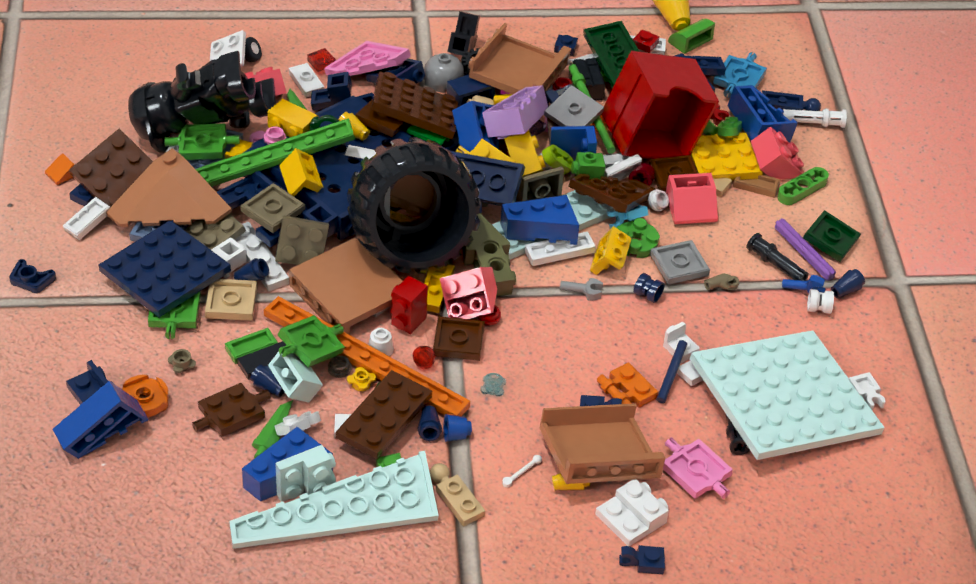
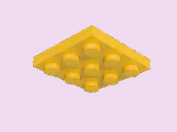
M739 133L736 136L703 135L699 138L691 153L698 173H711L713 179L729 178L735 180L736 177H740V180L758 179V176H762L763 173L760 170L747 133Z

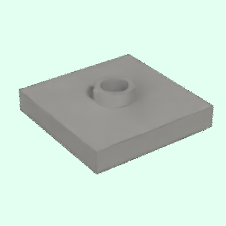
M571 85L544 111V115L561 127L590 126L604 112V106Z
M692 240L652 248L650 251V255L667 285L709 276L710 269Z

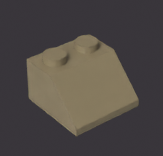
M557 167L522 177L515 202L561 196L564 168Z

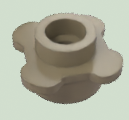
M185 349L176 350L168 357V363L173 365L175 373H181L188 368L196 366V361L191 359V353Z

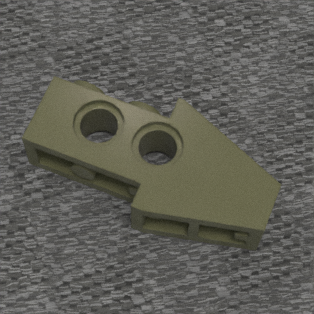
M481 213L477 214L480 219L478 231H472L471 233L473 241L470 246L466 247L464 245L462 247L464 265L473 264L475 269L492 267L497 286L496 297L511 295L513 285L516 284V274L510 269V259L508 256L510 242Z

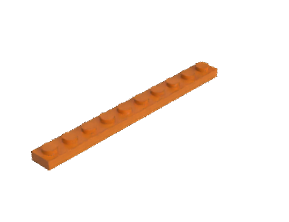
M279 296L264 309L265 317L283 327L313 316L311 313ZM318 318L326 326L333 327V325ZM345 332L336 335L337 339L345 346L342 354L337 355L339 358L357 368L363 367L368 373H374L376 378L381 381L393 370L432 390V398L426 403V406L435 407L437 412L444 416L447 414L461 417L470 408V400Z

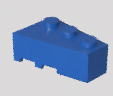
M470 101L452 110L460 146L471 152L479 141L484 139L499 150V140L496 137H488L482 114V112L494 105Z
M108 381L52 430L63 450L79 459L106 444L105 439L118 432L122 435L128 432L126 428L138 421L144 423L149 419L137 399L111 381Z

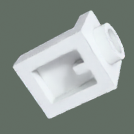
M684 322L670 326L665 331L663 347L673 356L679 340L687 342L688 345L681 363L689 360L692 352L700 351V347L685 334L686 324Z

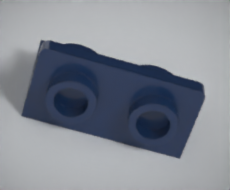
M92 360L87 362L88 371L66 381L68 390L80 405L108 382L103 369L100 366L97 367Z

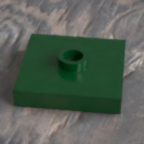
M824 210L807 230L803 239L841 262L857 242L861 233Z

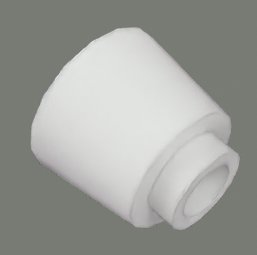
M377 328L371 332L368 345L390 356L394 351L391 333L385 328Z

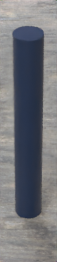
M679 340L658 393L656 400L660 403L666 402L688 345L684 340Z

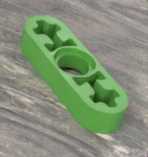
M814 167L783 184L779 188L778 201L785 205H793L825 187L829 176L828 171L821 167ZM799 184H804V185H807L808 188H803V187H800V186H798V185H799Z

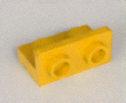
M613 226L599 240L590 271L598 275L603 269L607 270L610 265L620 270L624 266L631 237Z

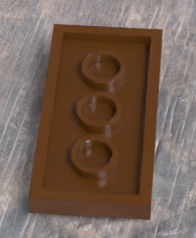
M391 370L336 431V438L378 460L432 398V390Z

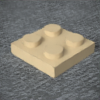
M218 279L210 284L205 318L252 321L257 281Z

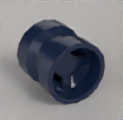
M642 273L634 285L633 292L639 296L644 295L647 297V300L656 303L664 291L665 283L660 280L654 281L650 275Z

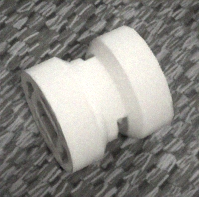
M810 289L807 311L816 312L821 310L823 313L831 314L834 304V292L825 291L822 293L818 290Z

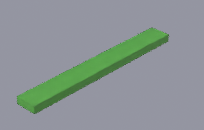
M348 118L195 170L213 187L256 171L279 165L295 148L308 154H313L355 140V136Z

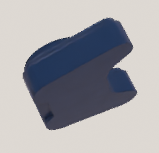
M20 259L12 270L9 279L13 286L26 289L32 293H40L56 280V273L52 269L38 272L34 266L27 265L26 260Z

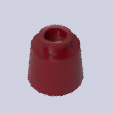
M642 163L629 174V179L638 180L651 186L655 171L651 165Z

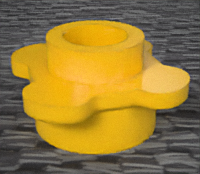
M363 367L356 368L355 372L347 377V382L352 384V387L357 391L368 390L371 382L376 380V375L368 373Z

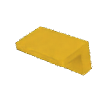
M295 148L280 164L287 191L293 197L303 187L315 192H319L323 188L313 155Z

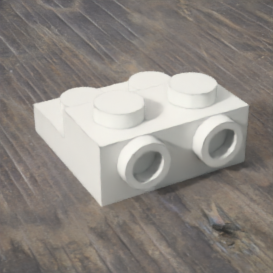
M636 479L618 488L615 497L596 508L595 515L627 546H631L666 524L669 510L664 499H657L651 494V488L646 482L640 483Z

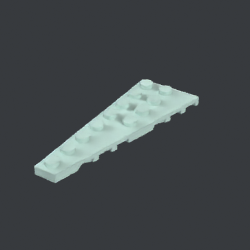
M420 451L416 456L398 459L396 463L383 468L381 466L373 468L372 472L358 477L356 475L324 486L322 490L307 495L305 493L299 495L298 499L284 503L283 501L275 504L276 507L259 513L255 511L229 521L232 546L233 549L438 521L439 515L425 451Z

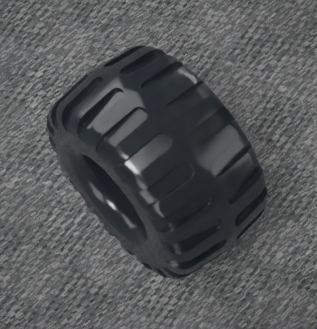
M410 137L409 142H405L399 138L392 140V145L385 148L383 145H380L374 149L376 154L369 159L366 156L361 161L362 169L359 173L356 171L353 173L351 178L353 188H349L347 192L348 214L358 241L383 265L389 268L395 267L399 272L410 273L411 269H414L419 274L427 273L428 268L433 266L437 270L445 267V261L450 258L455 261L462 255L460 250L464 245L466 247L470 246L473 241L471 233L472 231H478L480 219L477 214L482 212V203L479 199V189L470 170L457 155L431 140L425 142L421 138ZM407 175H419L428 179L432 184L434 195L429 210L423 216L411 222H399L387 215L384 201L390 186Z

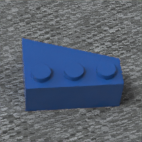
M753 85L734 86L727 106L732 114L738 117V121H742V128L750 140H753L769 127H772L776 132H782L786 140L791 142L798 124L797 121L794 119L790 121L783 115L784 111L781 108L775 109L769 104L770 99Z
M567 195L502 204L500 224L506 239L535 241V238L549 239V243H556V240L570 241V244L577 245L579 223Z
M299 427L294 428L242 468L243 488L260 502L276 496L275 463L321 444ZM325 448L327 453H331L333 455L332 452Z

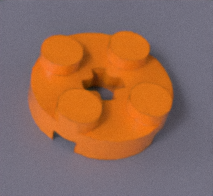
M137 375L123 383L122 390L138 400L147 417L157 415L168 408V387L162 379L156 377L155 380L149 378L148 375ZM141 394H144L145 396H148V397H147V398H140V395H141Z

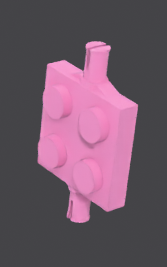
M672 437L665 442V446L673 454L665 459L663 470L694 499L710 490L716 491L723 499L730 494V490L721 482L732 476L733 469L700 439L684 446H680Z

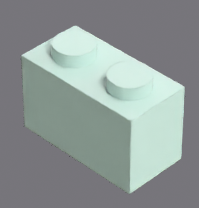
M278 352L268 364L288 398L309 403L323 386L312 367H307L294 353L282 357V354L280 355Z

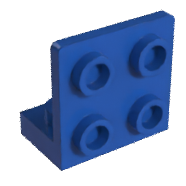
M594 126L552 127L550 145H556L568 153L573 161H575L577 152L596 153L597 139Z

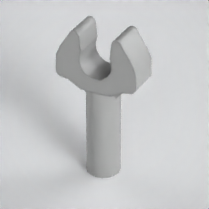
M590 278L585 284L561 281L560 290L584 293L587 300L590 301L601 299L603 282L598 279Z

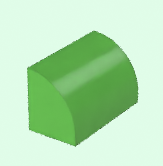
M701 19L672 34L668 42L685 54L713 39L715 23L709 19Z

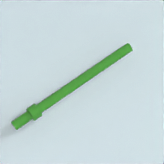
M575 64L570 65L569 71L572 75L574 86L591 98L585 85L586 80L583 74L579 72ZM599 116L594 121V124L607 152L612 154L616 151L615 146Z

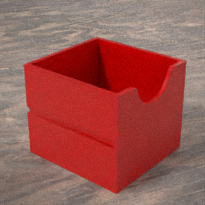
M631 51L604 105L602 116L610 132L613 133L612 136L622 156L632 157L638 154L641 158L650 159L691 155L719 100L696 59Z

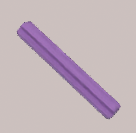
M782 218L775 222V229L825 280L829 281L835 277L836 271L785 219Z

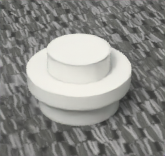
M657 189L650 192L648 201L650 207L654 211L659 212L668 206L669 198L666 192Z

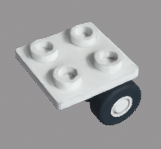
M241 30L212 42L210 61L218 59L221 55L238 50L240 53V66L243 67L244 59L248 62L257 61L261 58L262 51L258 41L253 37L246 38V32Z

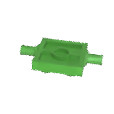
M225 123L185 125L178 137H165V147L178 146V153L186 160L223 159L224 149L227 144H240V135H226Z
M201 292L193 295L160 318L149 310L148 327H165V337L167 339H170V333L171 339L175 338L176 328H196Z
M315 315L280 328L278 336L286 346L279 348V354H282V357H286L294 353L307 367H311L342 354L345 346L337 339L336 335L342 334L344 328L341 324L328 327Z

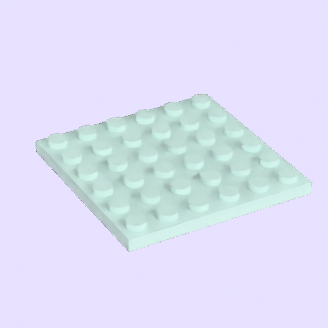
M813 330L691 353L690 361L756 460L881 435L885 428L863 397L858 394L846 374Z

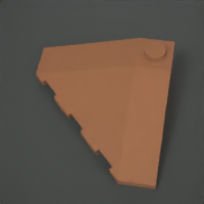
M171 148L151 163L110 207L106 214L120 227H129V222H142L143 226H160V221H173L176 225H192V220H205L206 224H215L231 213L232 208L183 156Z

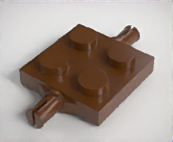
M239 383L198 401V407L205 417L192 422L193 429L197 432L209 426L223 437L265 418V410L259 403L271 399L270 393L266 389L254 395L242 383Z

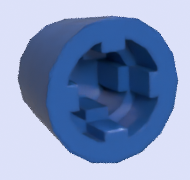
M447 414L444 416L443 436L445 442L464 440L467 436L471 435L472 424L471 421H467L466 417Z

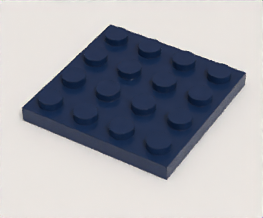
M172 221L166 222L98 264L99 271L159 318L231 272V265Z

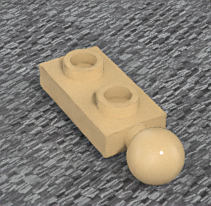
M438 463L433 465L430 469V477L435 483H439L436 485V492L461 525L464 527L484 517L485 509L457 474L449 478L450 471L445 464Z

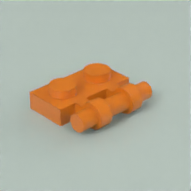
M629 362L610 371L609 379L603 374L597 378L601 389L613 398L622 399V404H632L633 402L640 408L657 399L658 391Z

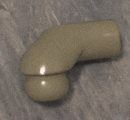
M723 273L704 280V286L708 291L717 287L731 291L737 289L739 279L736 276Z

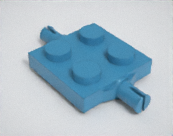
M750 52L746 59L731 55L727 57L724 62L726 67L724 76L715 75L713 84L726 88L723 92L725 97L727 95L728 98L731 97L734 86L753 85L755 88L758 87L766 74L767 68L754 62L757 58L755 53L752 55L753 52Z

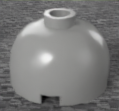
M447 53L432 56L424 67L425 85L440 93H445L447 81L464 76V68L460 60L454 55Z

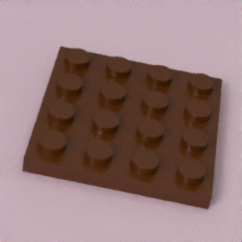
M379 72L371 110L452 139L456 128L452 110L458 107V102L450 94L442 95L431 87H421L412 80L399 79L393 73Z

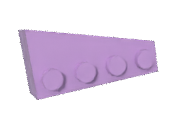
M543 85L525 87L482 112L488 137L504 139L510 135L525 134L544 115V111L548 108Z

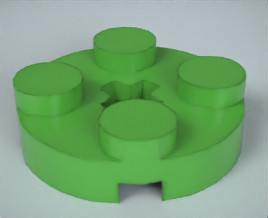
M636 218L634 221H628L617 226V229L631 237L627 256L631 253L637 254L636 258L650 256L651 249L657 248L660 235L658 231L643 218Z

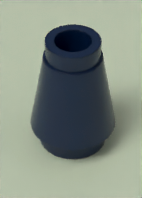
M254 258L234 272V279L264 280L269 274L268 264L262 258Z
M857 269L848 270L831 287V291L834 292V297H843L862 289V286L865 284V278Z
M261 364L256 367L250 377L253 385L262 390L267 389L269 393L281 397L285 391L269 366Z
M426 406L422 409L418 425V433L426 441H434L442 433L437 410L433 406Z

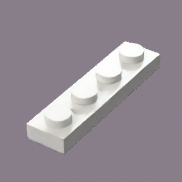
M250 222L243 223L242 225H244L246 231L235 241L243 244L246 248L247 262L254 258H262L268 264L269 274L264 280H261L268 292L288 285V275L280 264L275 261V257L265 243L256 236V231Z

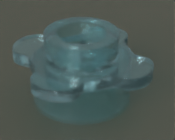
M489 373L483 377L484 384L480 388L483 394L496 396L504 394L503 386L506 385V380L501 375Z

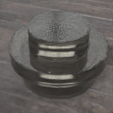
M335 356L328 363V372L333 377L343 378L352 371V365L345 356Z

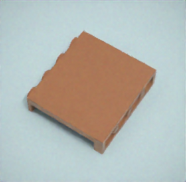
M504 23L500 29L495 30L493 37L488 38L483 48L480 47L477 55L469 61V78L510 94H515L525 87L543 85L544 91H548L568 65L571 48L563 46L557 54L505 35L507 24Z
M357 237L289 269L290 287L323 321L333 326L341 324L344 332L349 335L350 326L391 306V292L396 285L403 282L393 269L386 267L373 257L361 245Z
M636 403L543 408L539 428L566 484L661 478L665 456L662 452H652L634 419Z

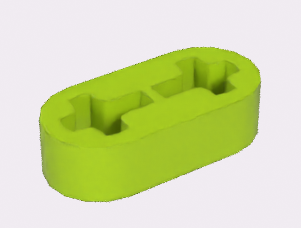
M550 145L542 150V156L550 167H563L564 175L571 172L573 159L568 153L556 145Z

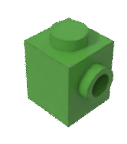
M577 152L576 160L572 161L571 173L575 174V176L587 174L590 176L589 179H600L601 176H604L606 167L603 153Z

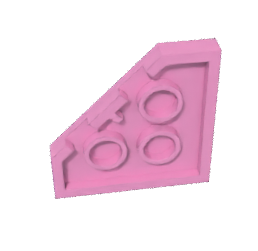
M366 41L325 67L324 70L326 76L349 72V75L353 76L399 66L411 55L407 48Z

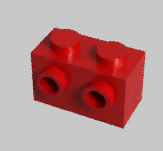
M408 276L401 284L393 288L391 292V325L410 335L427 318L428 285Z

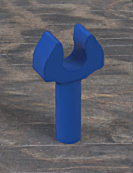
M811 275L807 281L783 279L782 288L807 290L808 293L810 289L818 290L822 293L826 290L823 287L825 279L818 275Z

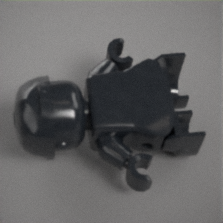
M238 50L221 55L218 59L209 61L193 72H187V66L184 63L178 64L175 68L176 77L173 79V82H148L134 90L128 99L129 118L134 129L141 138L148 140L152 148L160 153H166L169 147H165V137L170 138L175 133H181L182 128L188 125L189 121L198 125L224 123L229 120V124L233 128H247L250 124L249 111L254 116L261 118L268 116V110L276 105L274 79L269 78L259 82H255V78L248 79L241 71L240 53Z

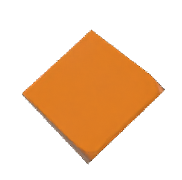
M61 154L45 170V174L55 184L59 185L73 178L69 173V169L74 166V163L64 154Z

